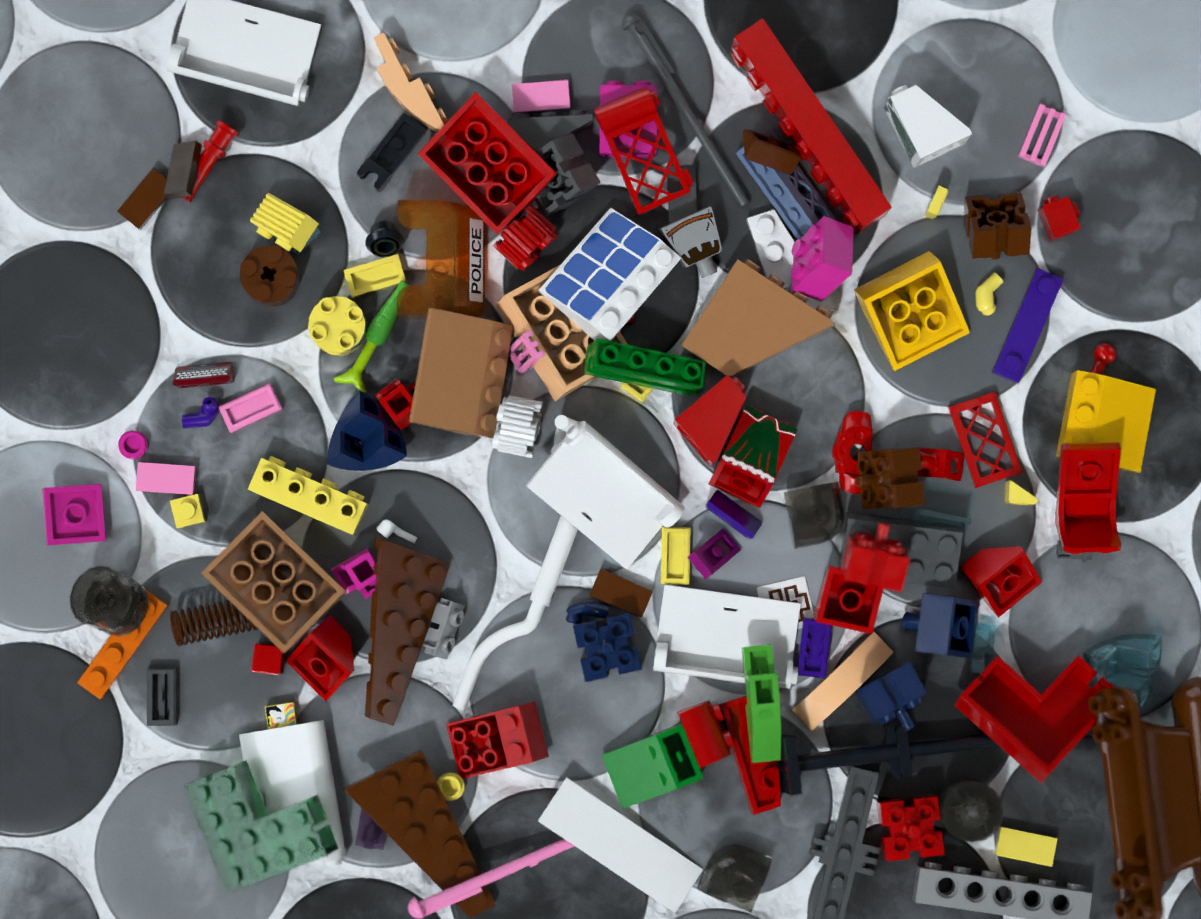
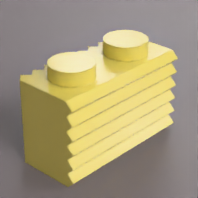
M270 193L266 194L263 203H260L257 212L253 213V217L250 218V222L258 227L256 233L269 241L272 237L276 238L275 243L288 252L291 248L301 252L319 224L306 213Z

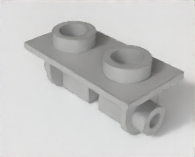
M441 598L440 603H436L431 622L440 624L438 630L431 627L428 628L423 643L425 647L424 653L447 660L455 645L454 637L457 628L461 625L464 618L463 610L465 605Z

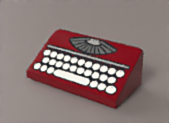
M231 362L179 366L175 368L173 385L178 389L232 384L234 382Z

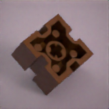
M1022 192L999 194L998 199H989L988 195L965 197L963 224L966 236L969 237L972 259L991 258L997 260L1001 257V252H1004L1007 256L1030 254L1032 227L1028 213H1025Z
M920 447L857 452L859 475H864L856 478V485L861 488L860 498L863 509L902 508L925 505L923 482H918L917 473L918 470H922Z

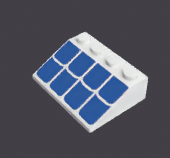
M610 208L538 291L594 341L597 338L611 341L679 262L681 257L661 239Z

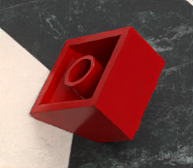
M829 565L819 589L813 614L815 621L873 634L884 588L869 583L862 584L845 580L841 568Z

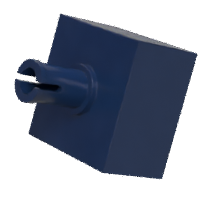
M923 593L920 614L906 612L902 619V626L904 630L918 631L915 651L972 659L979 602Z

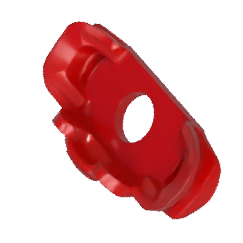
M864 411L847 413L842 420L841 430L837 432V439L832 447L835 472L839 473V485L843 491L852 494H860L861 488L856 485V478L864 475H859L858 461L851 458L850 449L853 445L859 444L865 451H872L873 430L871 416Z

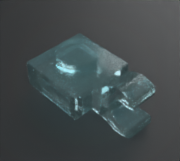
M976 623L970 672L982 673L984 671V654H993L995 625Z

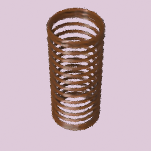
M226 599L225 607L230 623V632L226 625L222 602L219 601L218 603L224 626V634L220 628L216 603L213 602L212 608L217 625L216 635L210 605L207 603L206 612L211 627V637L207 630L204 608L200 605L199 609L205 630V638L201 632L197 607L194 606L193 613L198 629L197 639L192 612L188 607L187 616L192 632L191 641L184 610H180L181 620L178 611L170 612L172 633L175 643L179 647L187 645L188 641L191 644L194 641L199 643L201 639L206 641L207 637L212 640L214 636L217 639L220 635L225 637L226 633L231 636L233 632L237 635L239 630L241 633H244L245 629L248 632L251 631V628L255 631L259 629L250 620L248 628L245 615L240 612L243 623L242 630L237 608L232 604L236 620L235 631L230 605ZM183 628L186 634V642L184 641Z

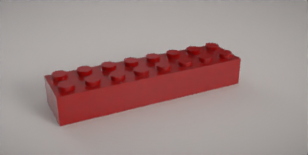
M762 18L735 36L731 48L733 51L730 54L731 58L738 68L744 67L749 75L746 79L752 89L761 92L765 98L762 100V103L771 115L773 113L776 114L780 120L778 126L786 138L791 136L796 144L794 149L799 153L800 159L802 161L807 160L812 167L810 173L817 184L823 183L828 191L826 197L834 208L838 206L844 214L842 217L844 224L853 227V230L858 235L884 218L891 210V205L764 19Z

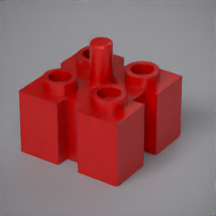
M879 523L874 541L873 535L863 532H857L856 536L848 535L841 563V570L845 580L862 584L869 583L880 588L902 593L910 557L907 554L906 548L902 546V542L887 538L890 529L889 524Z
M937 796L910 797L911 805H903V800L901 799L876 801L879 824L887 826V835H881L884 860L910 859L909 851H917V855L920 857L944 855L942 831L934 829L933 821L940 820Z

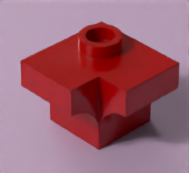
M396 379L375 396L402 431L411 424L409 420L416 382L409 386H403L401 381Z

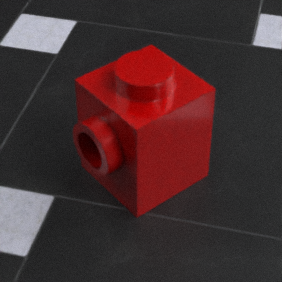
M1059 195L1044 200V206L1037 210L1049 242L1075 233L1081 228L1077 219L1080 218L1078 207L1075 202L1070 201L1069 196L1060 199Z

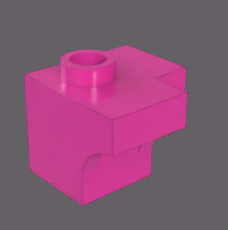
M368 547L331 568L338 583L345 590V594L358 589L364 598L367 599L375 591L376 574H373L374 563H377Z

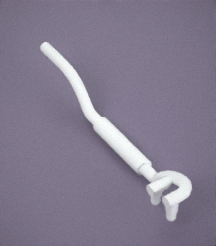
M564 415L556 417L554 446L551 449V454L566 437L565 433L569 426L574 422L579 423V421ZM560 516L529 600L532 603L527 617L521 622L497 630L479 644L467 664L452 706L466 710L480 670L490 653L501 644L516 637L527 635L535 630L541 620L545 606H550L578 530L564 517Z

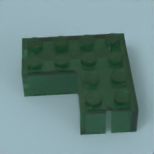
M247 760L184 785L226 894L323 858L339 849L330 825H326L315 832L312 828L327 819L318 795L267 814Z

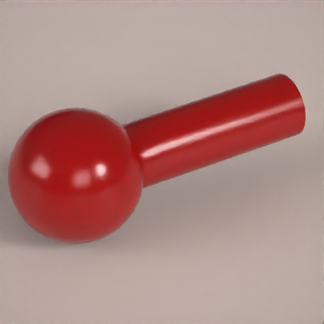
M1101 343L1094 349L1095 363L1090 373L1102 375L1105 366L1114 362L1116 350L1111 344Z

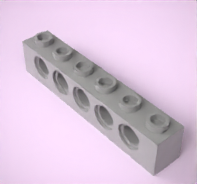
M926 861L924 866L917 865L912 896V900L916 903L1024 919H1089L1092 893L1084 890L1085 885L1067 883V887L1056 886V881L1039 878L1038 883L1027 882V876L1010 874V879L999 878V872L982 870L981 875L970 873L971 868L953 866V871L942 869V864ZM946 877L950 878L952 888L946 893L940 892L938 889L939 881ZM972 882H978L981 887L980 893L975 897H969L967 894V887ZM1001 886H1007L1009 890L1007 899L997 901L995 897L996 890ZM1030 890H1035L1037 901L1033 905H1026L1024 902L1025 894ZM1062 894L1066 899L1065 906L1056 910L1053 907V899L1057 895Z

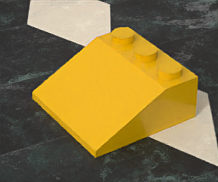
M930 251L854 289L861 308L894 371L970 333L941 261Z
M1080 370L1071 373L1056 457H1060L1061 444L1119 442L1121 447L1119 469L1141 473L1156 389Z

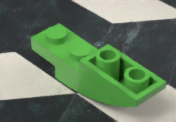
M772 644L741 647L747 696L745 708L751 763L781 760L780 698L778 675L774 669Z

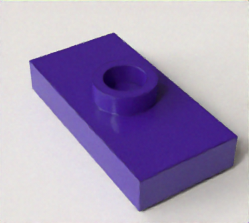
M803 618L797 665L798 675L826 679L832 625L816 622L815 619Z

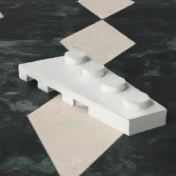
M775 210L747 218L765 277L768 278L772 274L785 283L782 288L792 294L791 270L793 267V255L791 251L795 243ZM829 296L822 302L809 298L806 303L815 310L818 305L827 311L836 309Z

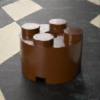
M274 245L258 247L251 251L240 265L242 286L253 301L264 306L278 307L286 304L295 296L300 282L299 269L291 255L280 247ZM268 271L275 273V280L272 282L265 279L267 277L265 273Z

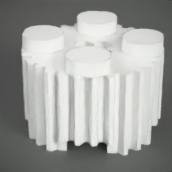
M511 395L504 397L497 414V421L502 423L499 424L498 430L495 431L492 448L498 449L499 452L532 458L535 447L531 446H533L537 434H539L542 414L537 412L541 411L543 402Z

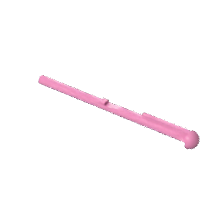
M565 839L559 840L417 902L414 897L408 904V911L412 917L422 919L429 914L482 892V886L515 873L524 867L529 866L531 868L540 861L575 846Z

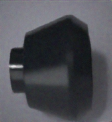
M383 220L371 226L365 240L367 250L375 256L389 257L402 249L404 237L394 223Z

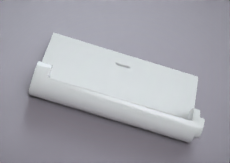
M187 0L176 44L171 46L168 54L166 70L299 106L301 101L306 102L310 86L306 85L321 24L232 0Z
M585 421L574 422L567 429L564 440L527 483L526 487L627 570L662 526L666 528L671 527L679 520L685 507Z
M664 584L653 671L745 683L741 647L772 644L774 669L778 675V686L782 689H790L791 684L796 685L798 667H793V654L801 603Z
M324 720L239 734L261 871L324 862L325 867L342 864L341 858L347 856Z

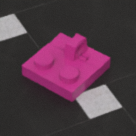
M101 484L42 488L46 546L106 541Z

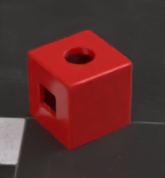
M255 643L251 672L282 675L285 654L276 645Z

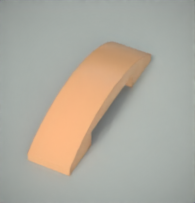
M873 631V634H870L826 679L813 691H810L791 711L812 731L851 696L891 656L893 651Z

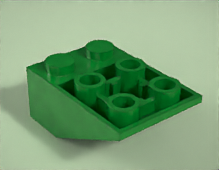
M681 723L601 755L622 809L704 779Z

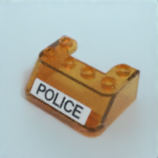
M398 200V219L400 223L408 229H426V286H407L399 292L397 297L398 317L400 319H427L429 308L480 317L485 310L486 223L467 204L445 200Z

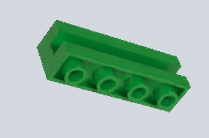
M597 338L587 347L584 374L692 397L695 395V391L703 389L706 361Z

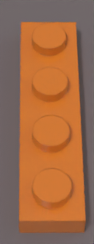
M144 589L77 683L97 698L103 699L169 605Z

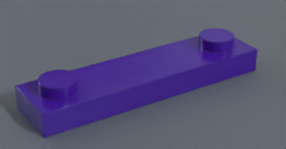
M1039 268L1035 270L993 368V374L1016 384L1020 383L1064 279Z

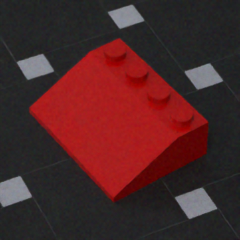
M477 92L466 101L418 152V155L497 235L502 234L514 220H517L525 213V210L536 200L557 174Z

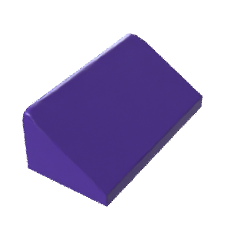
M719 490L715 491L705 505V508L747 539H752L762 525L759 519Z

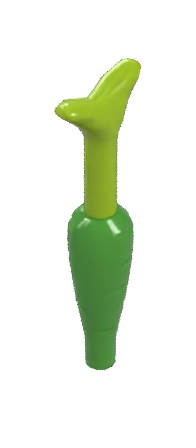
M400 281L396 290L366 330L367 342L354 366L344 374L333 378L336 383L354 384L358 391L366 393L362 375L363 370L376 347L383 345L389 338L410 285Z

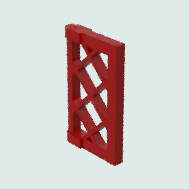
M989 392L987 395L948 407L975 488L1014 475L1019 476L1023 473L996 392ZM991 402L995 414L994 420L979 413L982 405ZM965 410L974 413L967 429L963 427L959 412ZM977 415L992 422L986 437L970 431ZM995 424L1000 428L1005 443L1004 446L988 439ZM968 433L983 440L977 455L972 454L967 439ZM986 442L1001 449L995 464L979 457ZM1004 451L1008 453L1012 468L1006 470L997 466ZM977 460L992 467L988 476L980 477L976 466Z

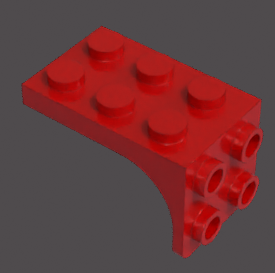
M1119 442L1061 444L1055 525L1064 552L1072 554L1100 552L1107 554L1121 550L1116 523V495L1121 454Z

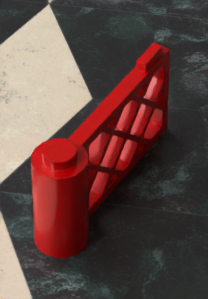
M646 86L593 109L638 215L690 193L689 186L694 185L688 169H681L656 109L660 105L654 89L649 91ZM654 121L658 130L654 142L639 137L643 125ZM638 128L636 135L629 133V131ZM622 134L634 138L629 153L626 154L617 150L613 138ZM660 137L664 146L658 144ZM637 140L652 145L647 162L631 156ZM656 147L668 153L669 161L665 169L650 163ZM620 155L627 157L624 164ZM630 159L645 164L639 180L629 177L626 168ZM671 164L676 173L669 171ZM649 166L664 172L658 188L643 182ZM667 174L677 177L683 189L674 193L662 190ZM631 181L638 183L636 190H634ZM641 185L656 191L653 201L645 206H641L637 197ZM660 193L667 195L661 199H658Z

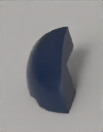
M360 390L347 404L334 428L327 454V465L352 471L375 470L397 463L407 456L405 441L398 426L391 427L384 417L386 413L384 407Z

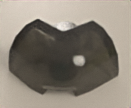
M839 482L821 484L783 493L794 549L822 544L832 540L841 531L845 520Z
M743 845L723 846L713 853L707 862L697 889L724 903L727 902L752 912L760 890L766 881L772 857Z

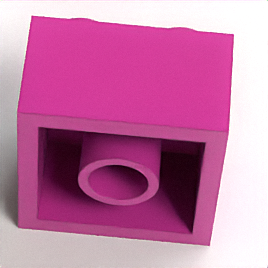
M823 216L815 225L809 228L803 237L795 241L791 251L793 255V267L791 270L792 291H798L804 296L822 302L852 274L853 227Z

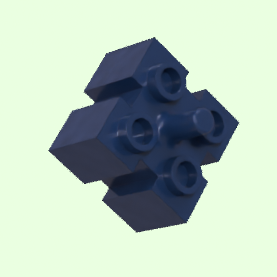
M629 613L606 618L608 625L597 628L595 621L573 626L577 647H585L587 658L580 659L585 682L607 678L606 670L614 668L618 669L619 675L642 670L637 647L629 648L627 637L634 636Z
M909 662L859 689L856 695L872 724L879 721L883 725L897 716L905 731H908L915 727V723L908 711L924 702L921 697L927 692Z

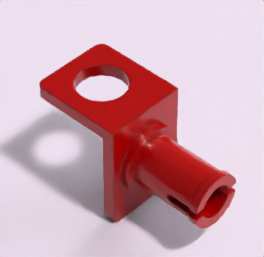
M920 448L922 470L917 471L918 476L961 481L964 463L963 453L946 449ZM953 459L956 460V470L954 473L951 472V462Z

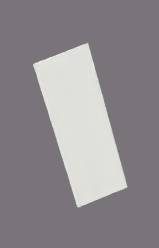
M567 777L538 820V822L674 913H676L703 871L702 868Z

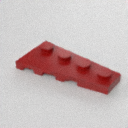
M747 696L718 704L724 718L725 729L729 731L734 743V747L731 748L751 814L755 815L780 807V780L777 761L751 763L745 708Z

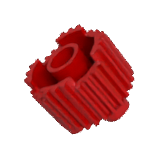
M530 205L525 210L528 214L527 216L523 215L514 220L500 235L504 240L500 239L493 245L516 269L520 268L522 271L530 267L539 258L540 254L537 252L539 248L543 250L559 236L555 231L557 228L533 205Z

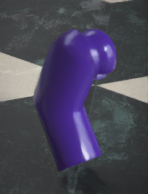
M207 397L202 401L203 405L198 413L182 415L183 429L211 425L219 413L218 407L220 405L213 397Z

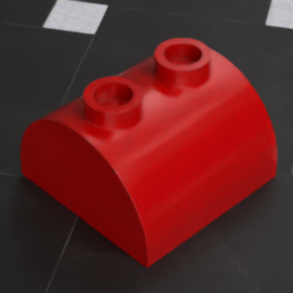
M707 700L677 712L700 768L731 755L729 748L734 747V743L728 730L722 732L718 721L724 718L718 703L712 705L711 701Z

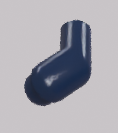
M591 601L570 605L566 610L568 612L566 621L568 623L580 624L582 615L605 619L608 615L609 607L607 604Z

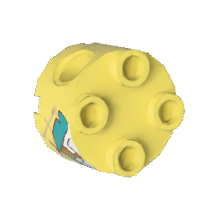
M332 296L323 298L313 308L309 316L308 328L311 338L321 350L330 355L345 356L358 350L363 345L366 339L368 324L365 314L355 302L346 297Z

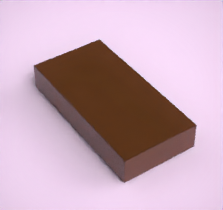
M153 168L117 212L141 230L167 199L164 196L167 179Z
M600 569L590 596L642 618L653 591Z

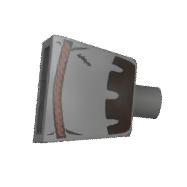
M707 206L659 228L660 233L670 248L681 257L679 261L683 267H689L696 263L702 278L717 272L711 256L722 252V246L711 206Z

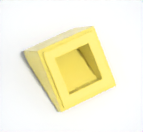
M1011 480L1006 481L1004 498L1006 504L1032 506L1037 503V498Z

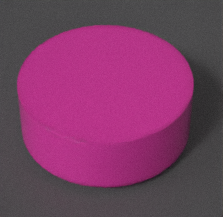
M128 431L120 437L118 448L124 457L136 460L146 454L148 441L142 433Z

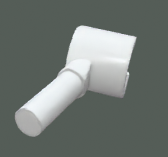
M388 519L382 520L376 528L387 539L394 532L396 535L412 543H415L417 540L416 536L397 527Z

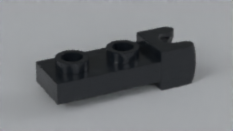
M403 113L370 157L358 169L357 176L360 179H365L369 174L376 173L378 179L374 183V187L377 192H381L426 134L427 130Z

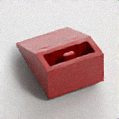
M535 701L446 724L458 774L462 779L533 763L549 757Z

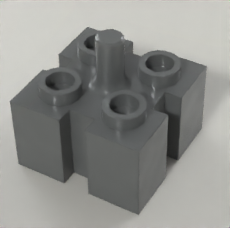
M573 133L551 140L538 150L539 155L557 172L556 176L535 200L544 216L566 209L579 199L578 196L586 194L601 183L591 164H585L581 160L580 155L584 152Z

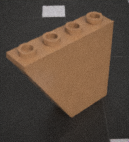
M737 259L681 346L725 375L733 378L833 328L835 322L830 319L833 314L819 305L815 310L806 304L809 298L798 291H793L792 294L782 288L785 283L772 274L766 278L758 273L761 267L749 259H746L744 263Z

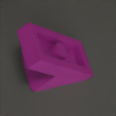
M723 528L687 558L706 580L740 552L741 549Z

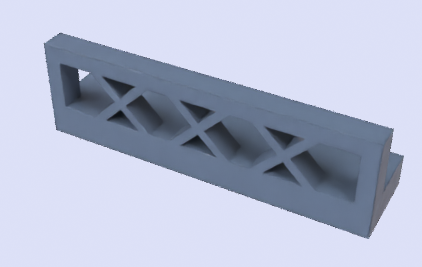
M772 128L762 133L779 140ZM744 146L736 153L797 239L803 237L809 228L819 221L814 210L818 211L822 217L826 216L837 221L798 165L793 173L789 175L748 160L745 157ZM798 187L803 189V191L806 193V197H803L799 193Z

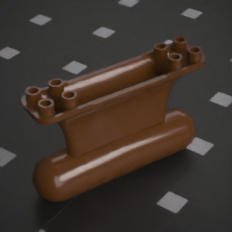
M1199 676L1180 683L1175 690L1172 699L1174 726H1160L1143 720L1139 715L1137 696L1130 688L1101 689L1089 700V708L1092 713L1096 714L1097 726L1093 728L1092 734L1094 740L1099 743L1100 753H1102L1115 855V872L1111 875V884L1114 889L1118 890L1119 902L1115 904L1114 911L1119 919H1163L1162 889L1164 885L1175 874L1192 867L1194 885L1201 897V677Z

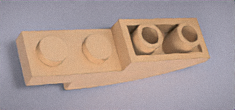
M384 32L374 37V40L386 62L377 67V71L385 86L411 116L437 133L448 120L442 108L436 110L432 99L436 97L429 83L423 85L420 77L409 82L408 80L413 77L406 63L400 65L396 57L400 51L394 39L387 40Z

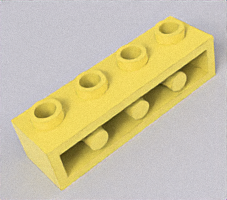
M270 456L268 461L261 458L247 490L349 534L356 535L369 504L363 502L365 496L351 490L348 491L347 495L337 491L339 485L326 479H322L321 483L311 480L312 473L296 467L295 472L284 468L286 462Z

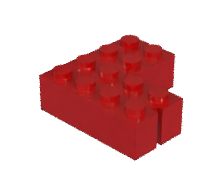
M1078 655L1041 695L997 656L960 695L954 706L1035 779L1042 783L1097 723L1096 714L1092 713L1089 708L1090 698L1095 696L1098 690L1115 687L1103 676L1093 688L1088 686L1098 672Z

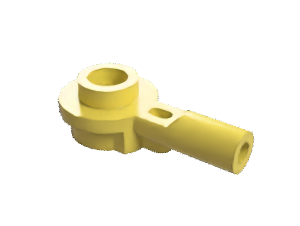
M448 772L437 780L446 801H454L462 796L465 784L460 775Z

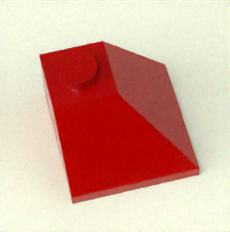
M1020 546L982 549L960 566L969 583L998 618L1042 583L1028 556Z
M328 616L309 633L286 662L327 701L355 671L351 637L331 616Z

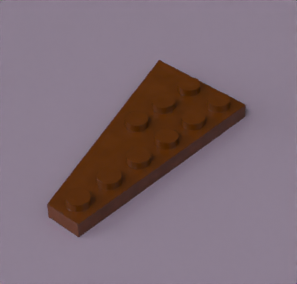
M375 537V547L378 548L377 563H374L373 574H376L375 591L372 593L370 638H372V653L368 655V664H371L370 680L367 682L365 717L394 726L450 563Z
M418 750L342 788L443 891L481 875L422 750ZM486 885L481 887L482 892L455 903L469 918L496 905Z

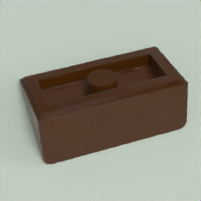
M750 129L743 130L744 152L748 160L786 174L793 173L801 157L791 144Z

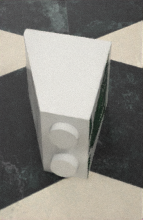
M903 85L891 92L892 95L888 97L889 100L884 107L913 168L964 145L972 135L971 130L917 85L910 88L907 85Z

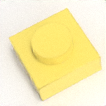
M199 494L170 501L177 529L206 522Z

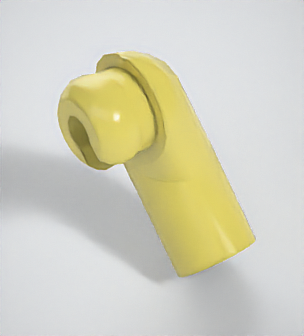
M995 272L975 292L976 307L986 316L992 315L995 312L996 305L994 304L993 292L1004 283Z

